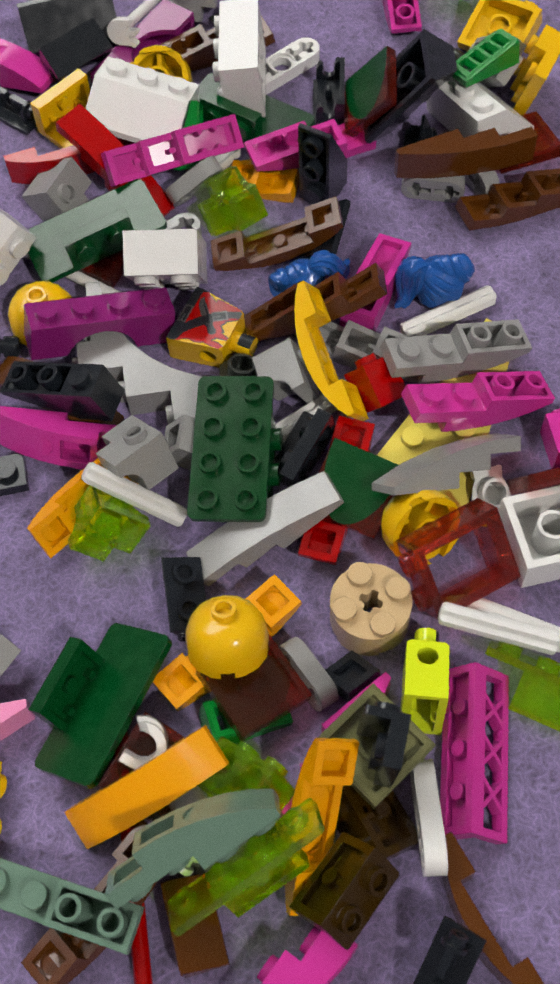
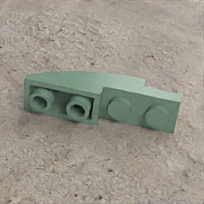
M249 789L224 793L180 807L154 820L134 833L132 857L108 873L105 897L117 910L130 900L131 902L141 900L149 893L153 884L165 875L169 874L172 876L182 871L188 865L192 856L204 870L216 861L219 863L225 862L237 852L240 844L253 835L260 836L265 834L276 824L281 816L278 794L274 789Z
M0 858V909L129 955L145 907L127 902L116 910L103 892Z

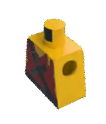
M196 287L166 336L170 357L218 368L234 352L253 356L258 344L257 337L245 333L244 313L240 309L200 287Z

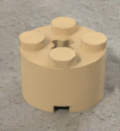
M365 562L352 564L335 581L330 594V623L340 644L347 650H353L358 655L363 656L379 655V653L389 649L392 650L398 646L407 634L411 616L412 595L409 582L393 569L381 564ZM369 607L373 608L371 612L365 611Z

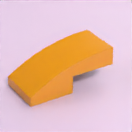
M234 160L225 186L228 190L244 196L293 203L299 186L298 169L256 171L251 160Z

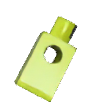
M420 628L415 631L414 639L408 640L406 644L400 708L403 713L411 714V721L425 734L441 735L449 699V645L445 642H439V632L435 629Z

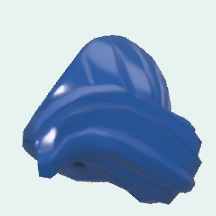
M328 250L317 251L310 259H297L271 273L268 276L270 291L275 297L303 280L315 286L337 272L346 279L350 273L349 258L342 260Z
M464 253L434 255L425 260L417 256L407 257L398 266L395 276L397 300L394 308L401 307L405 309L411 304L415 296H417L422 305L429 308L437 307L447 301L460 299L464 284L470 281L475 272V267L470 258Z

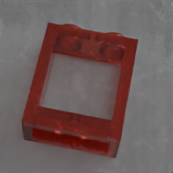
M479 498L396 540L401 553L397 557L399 566L403 573L411 579L414 587L411 590L414 604L419 611H426L437 620L443 602L466 607L521 577L498 508ZM474 531L487 568L439 593L425 555Z

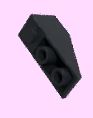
M300 123L298 126L300 198L312 205L339 195L347 183L348 160L331 134Z
M13 361L0 390L5 396L53 411L66 412L69 416L79 419L99 421L113 420L125 391L107 368L101 364Z

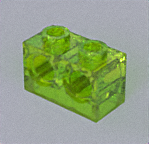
M221 736L217 744L226 756L229 764L198 785L203 793L209 798L224 793L249 789H274L278 794L280 810L282 811L294 796L295 791L285 778L288 774L286 768L270 756L262 760L259 753L242 740L236 745Z

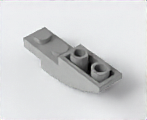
M519 319L455 324L449 334L386 338L380 346L381 353L392 378L417 376L420 384L477 373L514 360L529 353L532 349Z

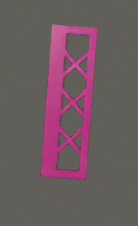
M477 662L449 669V699L442 727L440 806L445 835L452 831L457 840L476 838L493 844H507L509 676ZM486 681L494 684L493 702H491L486 692ZM486 721L489 722L493 730L492 743L485 733ZM486 763H488L492 771L491 785H489L485 777ZM486 806L492 815V830L484 828V808Z

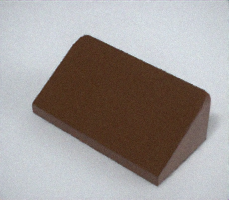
M200 874L162 882L161 889L180 975L189 978L230 965L209 874Z

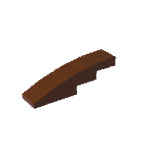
M261 15L266 47L275 43V39L271 29ZM199 24L160 44V46H167L181 54L189 65L190 71L211 67L213 62L218 61L215 58L213 40L219 38V36H216L215 27L205 32L202 25Z
M494 127L464 138L460 131L455 129L396 149L394 174L396 178H443L503 169L533 160L538 135L532 127H528L500 136Z
M560 168L526 171L520 182L493 184L488 194L459 197L455 208L469 231L518 222L560 208Z
M377 263L372 264L348 280L337 272L314 286L320 290L331 321L355 312L387 295L384 271ZM298 283L246 314V334L257 337L258 341L296 333L294 307Z

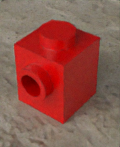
M375 353L355 361L357 369L344 374L347 382L357 386L367 413L401 398V394L406 386L402 377H391L384 358L377 359Z

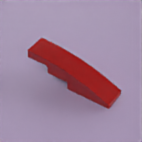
M80 103L56 122V131L80 151L81 160L104 179L106 189L112 191L127 184L123 183L111 187L101 153L123 147L124 145ZM152 176L141 178L165 217L175 207L165 191Z

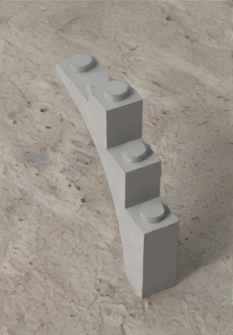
M99 282L85 283L86 297L103 295ZM106 331L95 333L84 338L85 342H78L76 344L78 357L72 358V363L104 365L125 390L120 401L121 403L128 402L131 415L166 410L168 424L184 414L195 418L198 382L202 376L173 369L149 357L132 344L121 332Z

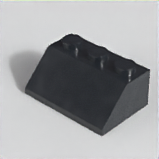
M30 0L17 3L29 51L40 57L39 48L91 17H94L113 46V49L118 46V44L111 41L107 34L109 22L117 17L113 0ZM103 54L84 66L100 63L109 54L106 56Z
M423 29L385 67L383 82L377 100L371 111L362 118L366 142L372 143L393 132L422 103L426 102L441 85L452 78L457 71L454 47Z

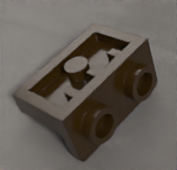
M343 785L336 825L340 834L345 832L376 847L387 860L419 844L417 830L394 791L373 809L351 785Z
M342 832L289 907L299 917L328 934L339 946L348 950L399 877V871L376 847Z

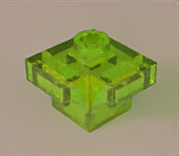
M230 166L204 181L210 198L198 204L197 207L212 236L216 237L231 230L243 231L268 216L256 184L247 182L236 166Z
M89 485L74 506L76 522L73 532L68 539L71 550L101 561H105L113 548L131 554L150 528L149 518L139 512L134 506Z

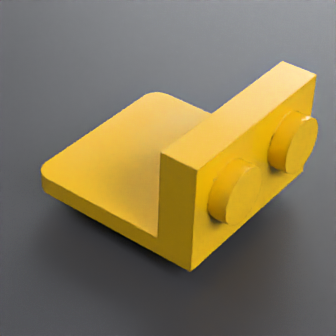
M80 69L75 70L30 103L38 132L60 149L72 146V144L56 131V122L79 103L86 109L90 94L87 74Z

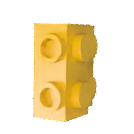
M479 0L457 41L458 48L468 51L478 37L490 35L500 28L527 45L532 35H536L542 23V9L531 1Z
M547 24L540 36L532 35L523 51L528 54V57L522 60L513 73L516 78L510 89L515 91L511 101L515 103L513 109L522 117H524L560 55V31Z

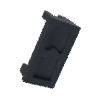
M94 17L39 48L40 60L56 83H59L64 77L103 54L106 56L113 50V46Z
M336 57L332 72H325L323 70V61L320 60L316 65V80H313V115L315 117V124L313 126L331 119H335L337 125L344 124L345 57Z

